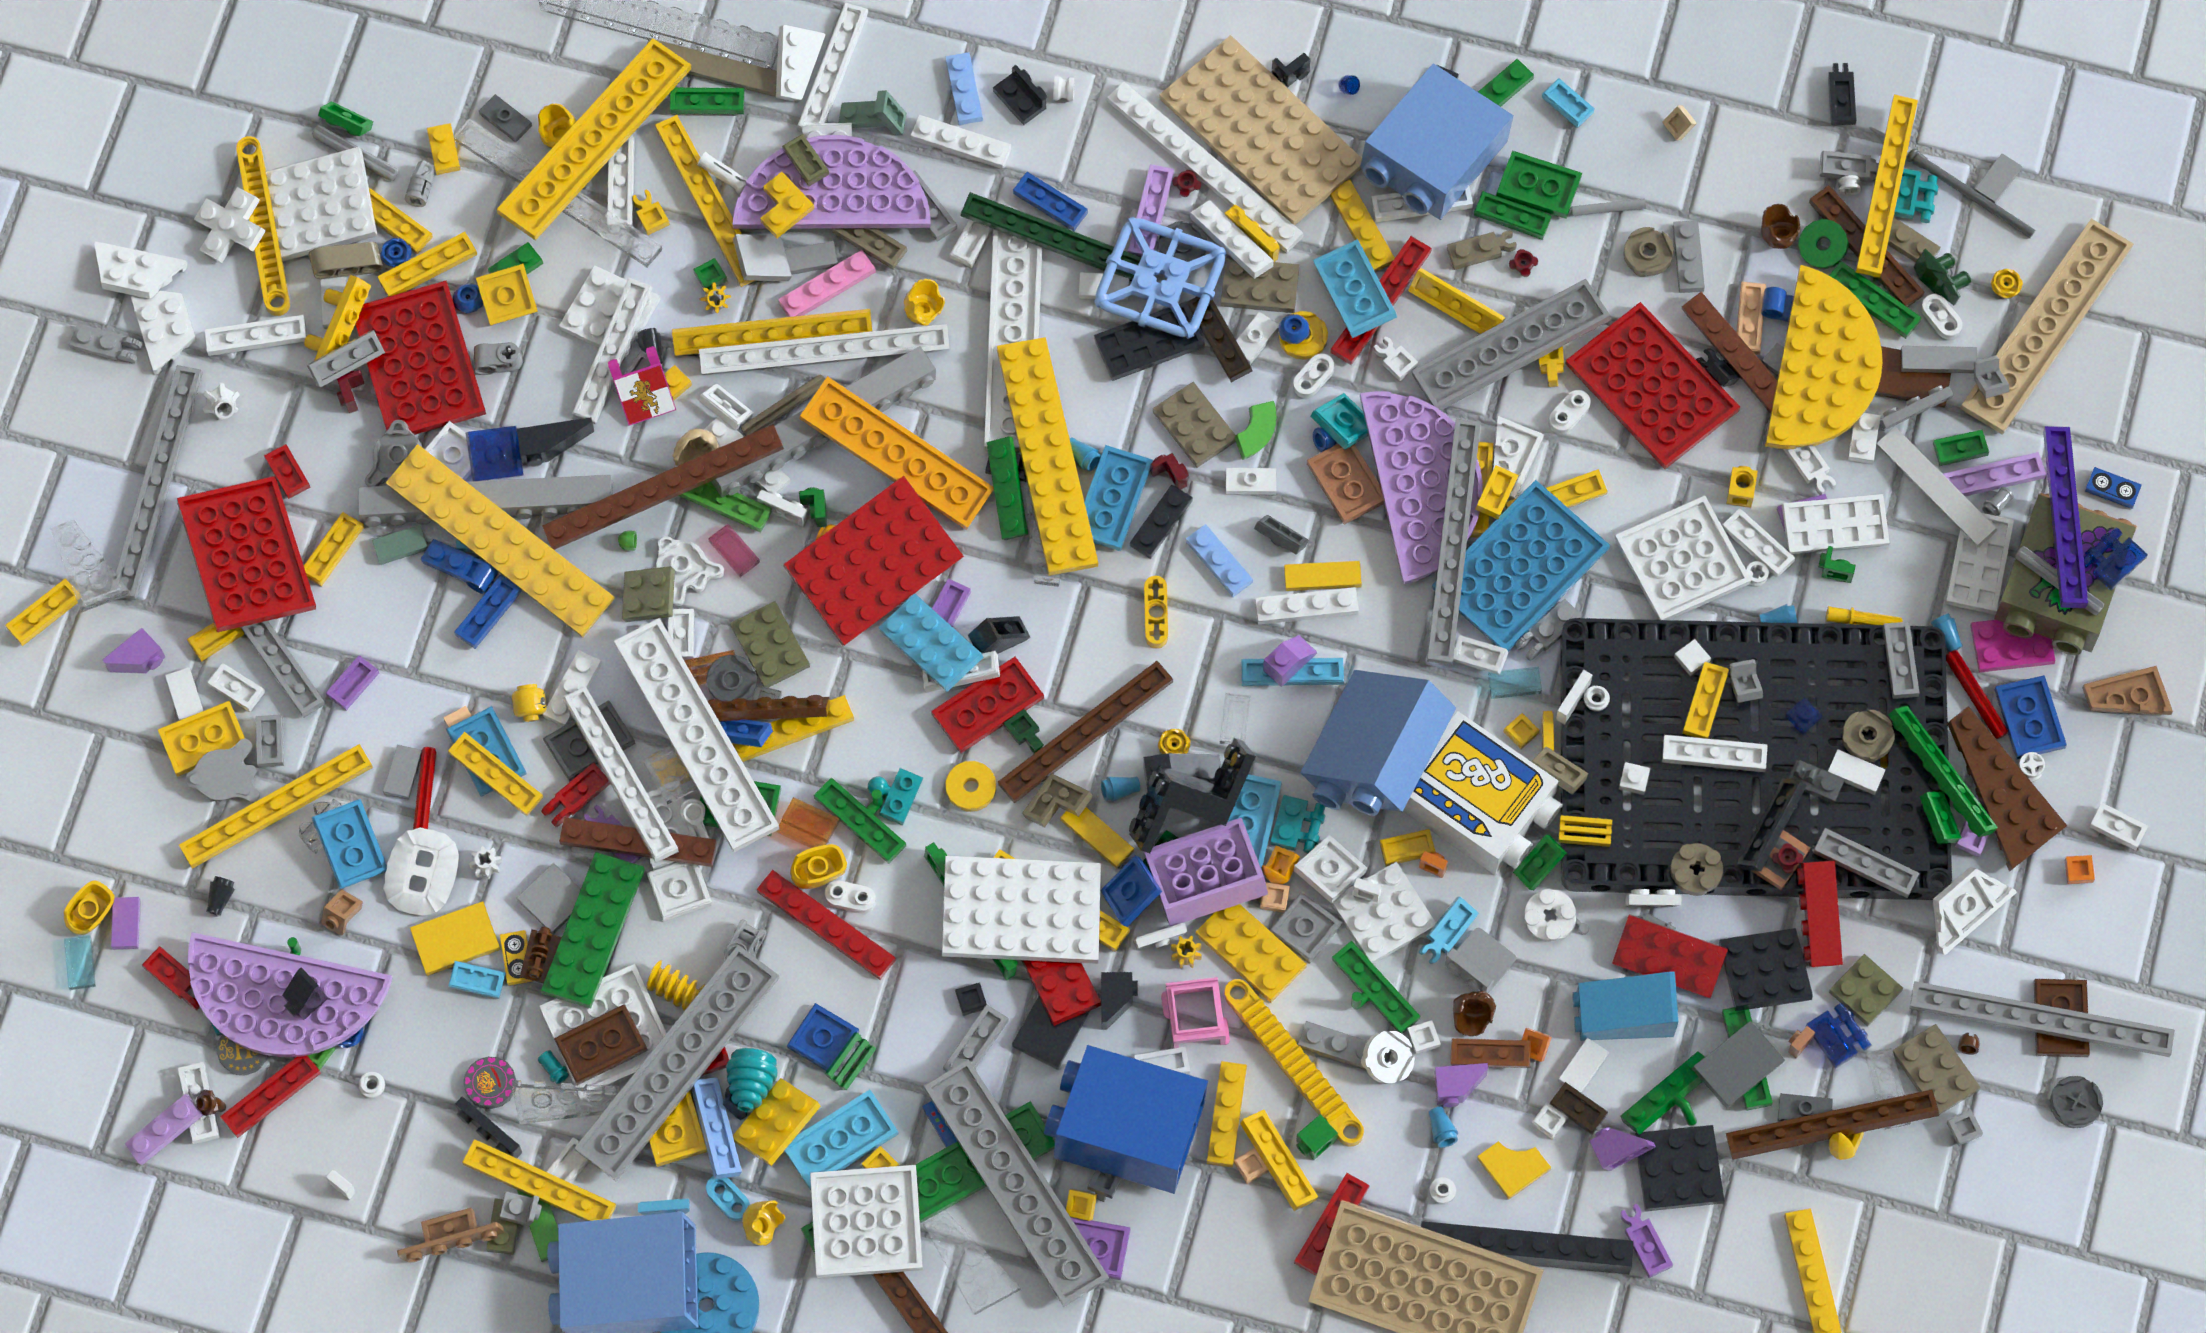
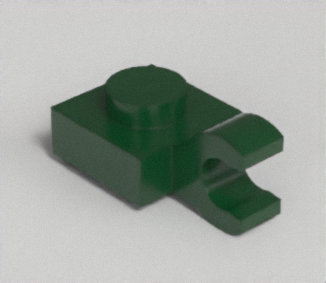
M1025 709L1004 722V727L1018 745L1026 741L1033 754L1044 746L1042 741L1035 735L1040 732L1039 726Z

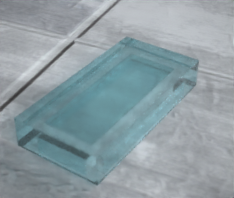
M1539 667L1501 671L1500 675L1488 672L1491 699L1542 694Z
M86 935L64 939L69 990L96 987L91 936Z

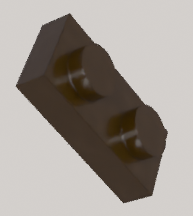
M1566 1082L1550 1102L1553 1107L1592 1135L1608 1115V1111Z

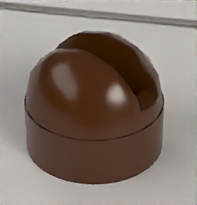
M1969 1032L1963 1034L1959 1039L1958 1050L1968 1055L1977 1054L1980 1046L1978 1036L1976 1034L1969 1036Z

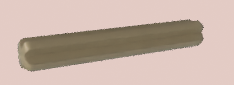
M817 375L741 426L743 434L747 436L767 427L815 395L825 378L822 375Z

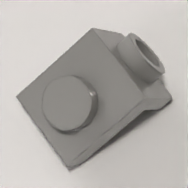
M1996 355L1974 362V381L1985 398L2009 392V383L2000 371L1999 358Z
M1755 660L1731 663L1730 683L1737 702L1763 698V690L1756 674Z

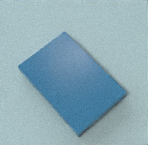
M492 706L446 729L453 744L466 732L520 777L527 774ZM466 768L480 797L494 791Z
M361 799L311 818L339 890L386 872V862Z

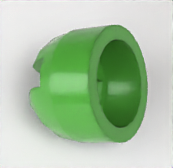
M630 530L622 532L618 537L619 546L623 550L635 551L637 532Z

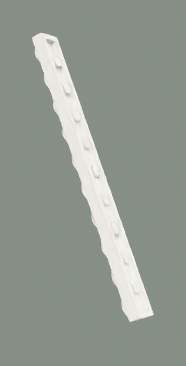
M1123 82L1107 97V102L1187 170H1192L1200 181L1231 207L1236 204L1243 209L1245 215L1251 221H1256L1267 236L1273 237L1285 253H1288L1303 238L1304 233L1128 84Z
M947 324L704 348L699 349L701 373L708 374L904 354L921 346L923 351L950 349Z

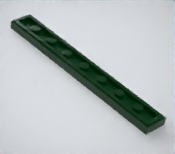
M969 192L960 215L966 219L1105 271L1107 266V257L1112 254L1114 249L1111 245ZM1123 251L1120 259L1139 265L1142 257ZM1119 269L1115 270L1114 274L1129 278V281H1132L1134 278V274Z

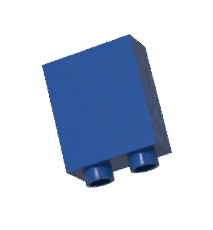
M1087 1045L1081 1063L1068 1060L1060 1090L1068 1092L1070 1095L1065 1108L1052 1105L1045 1125L1044 1135L1055 1138V1159L1175 1194L1205 1105L1208 1080Z

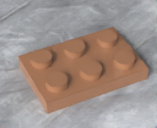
M1337 444L1307 460L1309 469L1344 525L1384 504L1380 484L1355 444L1347 449Z

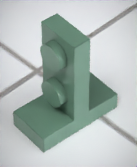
M887 90L878 91L876 101L842 103L838 123H852V128L886 126L893 135H903L907 113Z

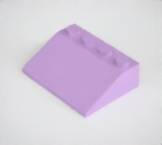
M1242 818L1229 821L1226 826L1220 824L1154 846L1151 853L1144 852L1151 874L1162 890L1159 898L1170 927L1268 895L1264 875Z

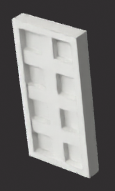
M1883 494L1783 503L1782 505L1787 549L1791 554L1827 551L1828 546H1833V550L1886 546L1890 543Z
M1982 513L1998 531L1978 547L1961 529L1959 530L1945 604L1995 615L2014 519Z

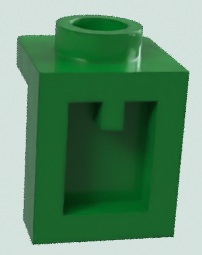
M810 487L804 491H799L800 503L802 505H810L811 519L816 520L817 527H826L827 516L824 489L819 490L818 488Z
M1828 546L1826 553H1821L1818 567L1823 568L1821 577L1851 583L1856 565L1850 564L1849 561L1844 559L1831 560L1833 546Z

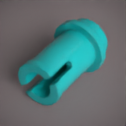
M551 1050L545 1051L539 1056L538 1062L550 1075L549 1079L551 1082L560 1084L568 1078L567 1067L560 1064Z

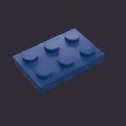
M2045 675L1995 687L1994 691L2005 726L2008 729L2016 760L2021 759L2024 754L2029 752L2044 754L2066 748L2067 743Z

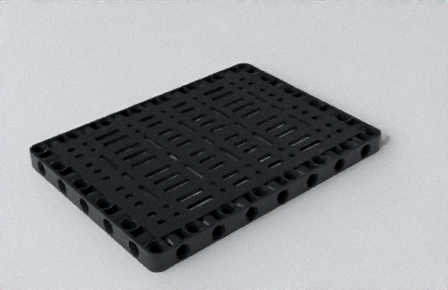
M1572 618L1567 620L1563 625L1560 638L1561 704L1574 686L1568 680L1578 679L1583 670L1592 674L1591 684L1588 688L1592 686L1605 688L1609 693L1610 703L1601 711H1593L1585 705L1583 695L1565 725L1561 723V756L1588 773L1586 781L1573 794L1561 787V804H1563L1561 815L1611 819L1612 833L1610 847L1561 843V847L1567 852L1561 859V882L1564 888L1573 892L1631 893L1633 889H1649V894H1657V890H1675V894H1686L1678 888L1670 873L1673 857L1680 849L1645 848L1643 843L1666 842L1681 843L1682 845L1699 843L1716 850L1720 854L1723 864V874L1719 885L1704 895L1799 897L1800 894H1803V886L1798 884L1797 869L1784 888L1779 890L1754 872L1743 870L1737 865L1739 858L1754 833L1752 828L1758 825L1776 791L1772 788V785L1780 784L1782 778L1789 779L1791 772H1774L1771 768L1773 766L1794 767L1796 761L1799 760L1810 764L1809 747L1815 746L1817 748V766L1815 767L1828 771L1837 750L1850 754L1844 746H1832L1828 743L1829 740H1842L1843 728L1829 727L1828 723L1846 722L1853 713L1858 711L1859 713L1867 710L1879 711V700L1884 699L1886 701L1887 717L1891 721L1894 731V742L1888 752V767L1883 768L1885 772L1881 779V782L1886 781L1888 783L1889 816L1883 817L1881 814L1880 782L1875 795L1868 792H1839L1835 804L1868 805L1870 809L1867 811L1832 810L1830 808L1832 803L1818 798V815L1814 816L1810 812V794L1803 792L1797 803L1798 808L1794 809L1785 827H1796L1799 832L1789 834L1810 848L1817 845L1825 828L1829 830L1832 828L1868 829L1870 831L1869 835H1839L1864 847H1868L1870 850L1919 873L1908 898L1835 864L1836 879L1840 882L1837 885L1838 898L1933 900L1952 883L1951 843H1937V840L1930 835L1932 827L1924 812L1920 796L1926 792L1943 791L1930 788L1929 784H1938L1937 780L1924 768L1923 762L1917 753L1913 752L1909 747L1900 746V742L1908 741L1901 732L1895 729L1893 721L1888 715L1901 705L1908 706L1927 733L1939 738V741L1935 742V744L1949 761L1945 635L1942 630L1933 626H1910L1919 696L1893 699L1885 644L1879 645L1874 641L1876 638L1884 640L1883 625ZM1571 631L1578 632L1580 636L1577 638H1573L1569 636L1568 633ZM1625 632L1630 634L1631 638L1623 639L1619 634ZM1674 633L1679 634L1682 639L1674 640L1670 635ZM1729 635L1733 640L1724 641L1721 636ZM1780 636L1784 641L1778 643L1772 637ZM1824 637H1830V638H1832L1835 642L1832 643V644H1829V643H1826V642L1823 640V638H1824ZM1694 639L1711 657L1709 662L1713 664L1712 660L1714 659L1736 660L1737 662L1754 659L1757 662L1756 674L1763 690V698L1758 699L1759 730L1757 732L1751 730V702L1744 701L1739 702L1737 707H1717L1714 719H1735L1739 724L1715 725L1713 723L1708 739L1735 737L1739 742L1767 744L1765 772L1747 770L1717 771L1713 767L1680 764L1682 766L1680 770L1650 769L1647 781L1680 782L1682 787H1646L1644 795L1631 792V810L1625 811L1623 809V790L1619 789L1625 765L1623 760V742L1627 741L1630 743L1631 760L1627 763L1640 766L1644 763L1674 764L1662 762L1663 742L1644 741L1642 736L1672 735L1692 737L1682 733L1698 682L1693 681V677L1700 678L1702 671L1701 668L1690 676L1680 664L1643 663L1641 659L1674 658L1676 652ZM1925 640H1933L1937 645L1929 646ZM1608 657L1610 661L1601 662L1599 658ZM1624 657H1627L1630 661L1628 663H1625L1622 661V659ZM1770 661H1793L1795 666H1771ZM1808 662H1814L1815 666L1810 667ZM1827 663H1865L1866 668H1830L1827 666ZM1883 663L1885 665V668H1879L1878 664ZM1718 665L1721 667L1728 668L1729 671L1727 677H1730V665ZM1600 675H1609V676H1610V679H1609V680H1601V679L1599 678V676H1600ZM1628 675L1630 679L1625 681L1622 677ZM1678 676L1681 678V681H1643L1641 677ZM1773 678L1794 679L1796 683L1793 685L1772 684L1770 680ZM1808 680H1814L1815 684L1810 685ZM1860 680L1865 681L1867 685L1831 686L1827 681ZM1883 681L1886 683V686L1881 687L1878 682ZM1725 683L1720 701L1737 702L1731 683ZM1934 687L1938 693H1929L1926 688ZM1624 693L1630 695V728L1628 729L1622 725V695ZM1594 696L1592 697V700L1594 702H1599L1600 697ZM1810 697L1816 700L1817 731L1815 733L1809 731L1808 699ZM1644 699L1679 700L1681 705H1643L1641 701ZM1773 702L1794 703L1796 708H1772L1770 704ZM1863 704L1867 706V709L1832 710L1828 708V705ZM1607 716L1610 718V721L1601 722L1599 718ZM1642 718H1679L1681 723H1644ZM1771 721H1795L1797 725L1794 727L1773 726ZM1575 726L1578 727L1581 732L1572 733L1568 730V728ZM1873 731L1861 732L1865 740L1875 739L1872 736ZM1607 734L1610 736V739L1601 740L1599 736ZM1771 739H1795L1797 744H1773ZM1880 758L1875 762H1869L1878 767H1881ZM1608 762L1611 766L1609 768H1602L1600 763ZM1908 769L1911 771V774L1903 775L1900 770ZM1697 776L1701 778L1702 811L1700 813L1694 811V777ZM1753 778L1759 779V814L1752 812ZM1608 780L1610 781L1611 785L1602 786L1600 785V781ZM1844 782L1842 786H1852V785L1847 784V783ZM1736 783L1740 788L1716 789L1714 784ZM1908 787L1912 792L1903 793L1901 788ZM1944 793L1950 807V798ZM1607 798L1611 803L1601 804L1600 799ZM1645 799L1680 800L1682 805L1651 806L1644 805L1642 801ZM1734 801L1738 802L1740 806L1716 807L1714 802ZM1910 806L1912 811L1905 812L1901 807ZM1625 823L1630 824L1631 828L1625 829L1623 825ZM1678 824L1683 829L1645 830L1643 825ZM1580 825V827L1601 828V827H1595V826H1583V825ZM1700 825L1702 830L1697 831L1694 829V826ZM1717 825L1738 826L1740 831L1721 832L1716 831L1714 827ZM1812 828H1817V829H1818V833H1817V834L1812 833V832H1811V829H1812ZM1886 829L1889 831L1890 834L1884 835L1882 833V830ZM1911 830L1913 835L1904 836L1902 831ZM1564 832V835L1604 839L1606 836ZM1629 842L1631 846L1627 848L1623 843ZM1738 844L1740 849L1717 850L1714 845ZM1888 848L1890 853L1885 854L1882 849ZM1910 848L1913 850V854H1904L1902 850ZM1810 849L1802 863L1829 860L1814 854ZM1699 864L1690 866V869L1694 871V875L1704 872V869ZM1578 872L1581 878L1572 879L1568 873ZM1629 873L1633 879L1624 880L1620 874ZM1731 875L1735 877L1736 882L1728 883L1725 881L1724 876ZM1938 880L1942 882L1944 887L1936 888L1931 881Z

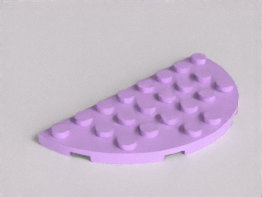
M823 135L806 138L829 170L828 176L809 187L783 149L773 153L747 179L746 185L737 199L733 216V229H767L761 223L760 218L777 204L764 191L763 186L780 172H783L814 204L815 208L790 229L931 228L928 200L918 178L906 163L883 146L878 147L865 142L862 138L846 135Z
M1387 391L1360 393V401L1404 585L1428 577L1438 571L1455 422L1435 406L1413 396L1406 397L1391 394V392ZM1478 459L1476 460L1467 541L1477 523L1480 511L1475 510L1483 493L1481 469Z
M193 932L189 942L188 964L190 983L200 1008L218 1031L241 1047L263 1055L276 1057L306 1056L322 1052L344 1042L357 1033L373 1017L384 1001L393 979L391 975ZM301 967L319 985L327 998L305 1020L298 1014L293 1017L284 1007L287 1002L282 996L295 973Z

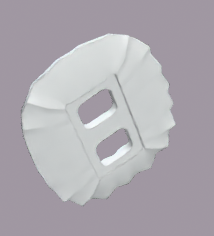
M424 828L408 830L399 837L387 862L383 888L387 901L397 910L420 916L430 915L440 910L448 900L456 878L459 853L455 842L445 833ZM419 851L433 853L434 857L430 867L427 868L416 864ZM412 876L427 879L423 892L409 889Z

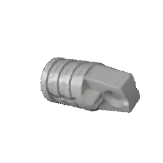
M424 160L418 162L405 195V201L410 205L416 207H424L426 205L433 182L434 165Z

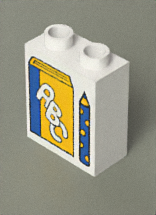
M1457 711L1448 723L1403 812L1496 876L1505 863L1514 869L1521 864L1532 847V843L1525 839L1526 835L1535 824L1546 830L1557 817L1563 804L1555 800L1559 782L1557 779Z

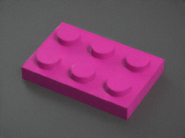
M1998 620L1971 622L1970 627L1979 673L2055 664L2052 639L2033 633L2031 638L2014 636L2005 631L2003 628L2004 622Z

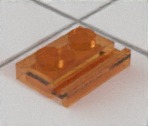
M793 797L782 817L777 832L810 848L826 845L839 823V818Z

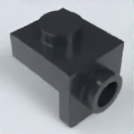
M1302 53L1287 66L1278 58L1272 60V74L1287 87L1296 80L1304 79L1310 72V58L1305 53Z

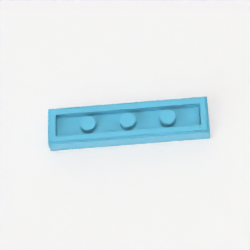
M1312 658L1284 685H1344L1343 658ZM1241 659L1242 686L1280 685L1263 671L1264 659Z

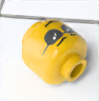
M537 684L517 686V690L511 696L514 715L516 717H523L524 722L539 720L538 715L544 714L547 709L544 690L537 688Z

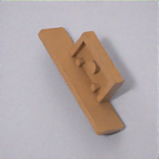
M467 1208L422 1221L421 1225L425 1243L397 1250V1254L404 1261L409 1263L417 1262L423 1259L422 1256L428 1254L442 1255L449 1248L456 1246L457 1248H466L471 1246L472 1242L481 1239L482 1241L494 1240L498 1237V1234L504 1233V1227L497 1222L477 1227L474 1210Z

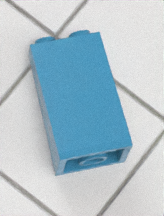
M1675 972L1578 983L1577 992L1572 994L1573 1007H1578V1017H1574L1575 1032H1580V1041H1585L1587 1038L1590 1040L1667 1038L1674 1037L1679 1022Z

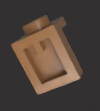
M341 889L324 906L321 920L322 925L342 936L346 931L347 923L362 909L363 901Z

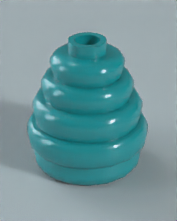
M740 1048L732 1052L731 1059L726 1065L728 1073L727 1082L730 1085L731 1100L737 1105L738 1110L752 1112L753 1108L761 1106L762 1100L768 1095L767 1092L772 1089L773 1081L778 1076L777 1060L772 1054L754 1048Z

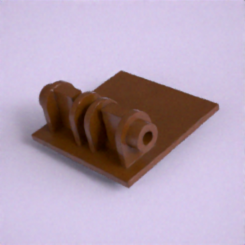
M541 927L539 931L532 929L520 978L544 984L562 937L552 935L550 933L551 929L547 927Z

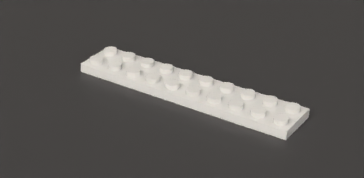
M993 229L984 450H988L986 442L1010 436L1014 440L1015 451H1020L997 354V346L1039 338L1042 247Z
M660 618L615 640L616 648L732 851L736 852L779 830L776 819Z

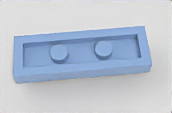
M970 52L945 56L958 124L963 125L983 121Z
M1206 524L1186 538V543L1232 597L1253 583L1252 577Z

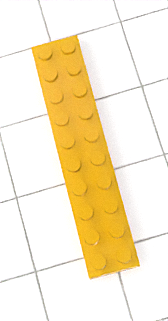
M652 38L497 208V214L536 241L691 70V64Z
M1046 337L997 346V354L1048 575L1098 567L1099 562Z
M417 444L386 482L391 489L481 559L493 566L499 573L512 581L580 636L584 637L615 599L612 594Z

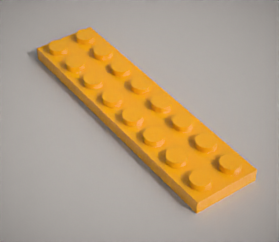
M828 376L799 417L800 420L893 482L905 476L923 502L965 530L968 529L994 491L992 485Z

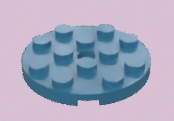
M709 1252L697 1253L698 1328L660 1333H752L759 1316V1295L752 1276L739 1262L728 1256ZM701 1300H712L714 1303L713 1308L707 1312L700 1310L699 1304Z

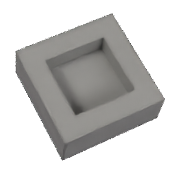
M1972 1110L1947 1121V1125L1958 1146L1983 1135Z

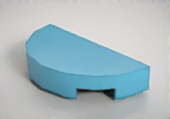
M688 1198L638 1203V1212L643 1215L672 1212L687 1214L690 1211V1201Z

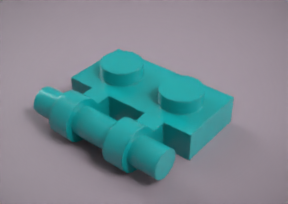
M1903 169L1894 216L1913 220L1914 212L1917 211L1921 213L1920 221L1922 223H1929L1931 215L1934 214L1935 210L1933 202L1934 196L1938 194V177L1929 175L1927 182L1920 181L1922 172ZM1918 192L1925 194L1924 201L1917 200Z
M1283 795L1270 845L1295 851L1297 843L1301 842L1305 843L1303 849L1305 853L1312 851L1319 843L1320 836L1318 833L1320 825L1324 823L1326 817L1324 814L1326 806L1316 803L1314 811H1307V800ZM1303 821L1311 822L1306 833L1301 832Z

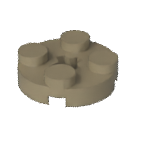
M1643 227L1633 231L1628 237L1623 252L1624 259L1628 267L1637 276L1658 275L1671 265L1674 247L1670 237L1663 231L1660 233L1654 230L1655 228ZM1645 247H1648L1649 250H1655L1652 256L1643 254Z
M1876 710L1853 713L1845 722L1842 731V744L1852 756L1868 762H1875L1879 758L1884 757L1890 751L1894 742V731L1891 721L1886 715ZM1869 730L1873 731L1872 736L1875 739L1865 740L1864 735L1861 734V732L1864 731L1867 733Z
M1697 843L1686 844L1674 855L1670 873L1672 879H1674L1682 892L1693 896H1702L1719 885L1723 874V864L1720 854L1711 847ZM1699 864L1704 869V872L1694 875V871L1690 869V866Z

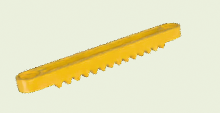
M246 136L238 141L236 151L243 189L260 199L249 221L265 230L264 235L255 248L262 294L267 311L273 316H281L288 312L290 298L266 175L267 171L259 140L252 136ZM253 145L256 147V150L253 154L246 155L243 153L244 147ZM276 297L284 300L283 305L278 308L270 305L271 301Z
M1241 979L1229 981L1224 992L1225 1000L1315 1112L1318 1115L1321 1114L1338 1132L1337 1139L1348 1147L1358 1145L1362 1141L1364 1127L1350 1110L1348 1104L1342 1100L1340 1094H1337L1335 1088L1323 1077L1321 1071L1310 1061L1308 1055L1297 1045L1295 1039L1284 1029L1282 1023L1271 1013L1269 1007L1264 1004L1263 1000L1257 996L1248 983ZM1235 987H1240L1244 990L1245 995L1241 999H1234L1231 997L1230 991ZM1345 1127H1355L1358 1130V1135L1353 1139L1345 1137L1343 1134Z

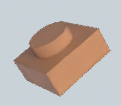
M1808 1026L1802 1032L1797 1030L1789 1040L1791 1045L1788 1053L1797 1058L1813 1040L1815 1032Z

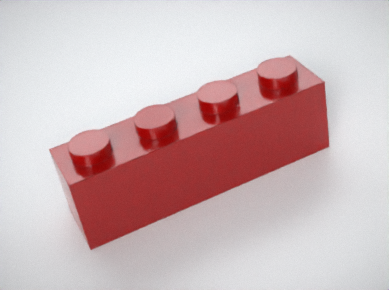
M1835 861L1801 863V868L1797 869L1798 884L1803 886V894L1799 895L1800 910L1805 911V920H1801L1802 936H1807V946H1803L1804 962H1809V967L1843 965Z

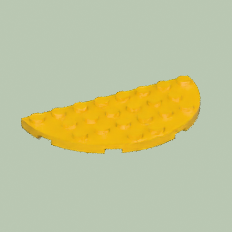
M1800 265L1765 441L1766 447L1777 449H1796V447L1808 445L1816 446L1828 442L1849 430L1871 404L1878 389L1882 372L1880 338L1875 324L1864 305L1847 287L1836 279L1803 265Z

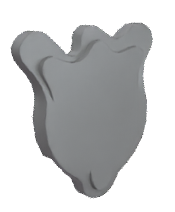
M402 420L393 421L390 428L385 432L386 434L376 441L373 450V468L365 478V484L368 487L379 486L385 479L390 478L417 444L422 447L419 439L409 430L406 422Z
M244 738L230 749H218L205 754L198 761L195 768L186 775L187 785L216 801L229 800L236 797L243 798L252 803L258 801L260 797L259 791L252 784L257 772L256 767L244 764L245 758L252 750L250 740Z

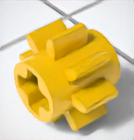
M712 282V289L702 288L706 294L705 297H701L699 300L707 303L705 310L714 307L715 313H719V307L728 308L725 301L731 298V295H725L723 292L726 288L725 285L721 286L720 289H716V283ZM713 291L721 295V299L717 300L716 305L714 301L709 300V296L714 294Z
M1179 936L1178 944H1171V950L1176 952L1171 955V960H1178L1180 968L1184 965H1190L1191 968H1194L1195 959H1202V955L1196 952L1201 949V943L1195 944L1193 936H1190L1189 939H1183ZM1186 949L1190 950L1187 955L1182 954Z

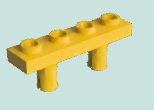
M350 275L343 292L330 288L325 291L324 301L337 307L324 338L308 334L305 338V347L317 351L314 361L349 342V337L368 296L370 284L356 276Z

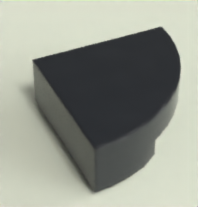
M727 1087L723 1105L741 1121L747 1117V1112L737 1109V1105L731 1100L732 1094L729 1091V1087Z

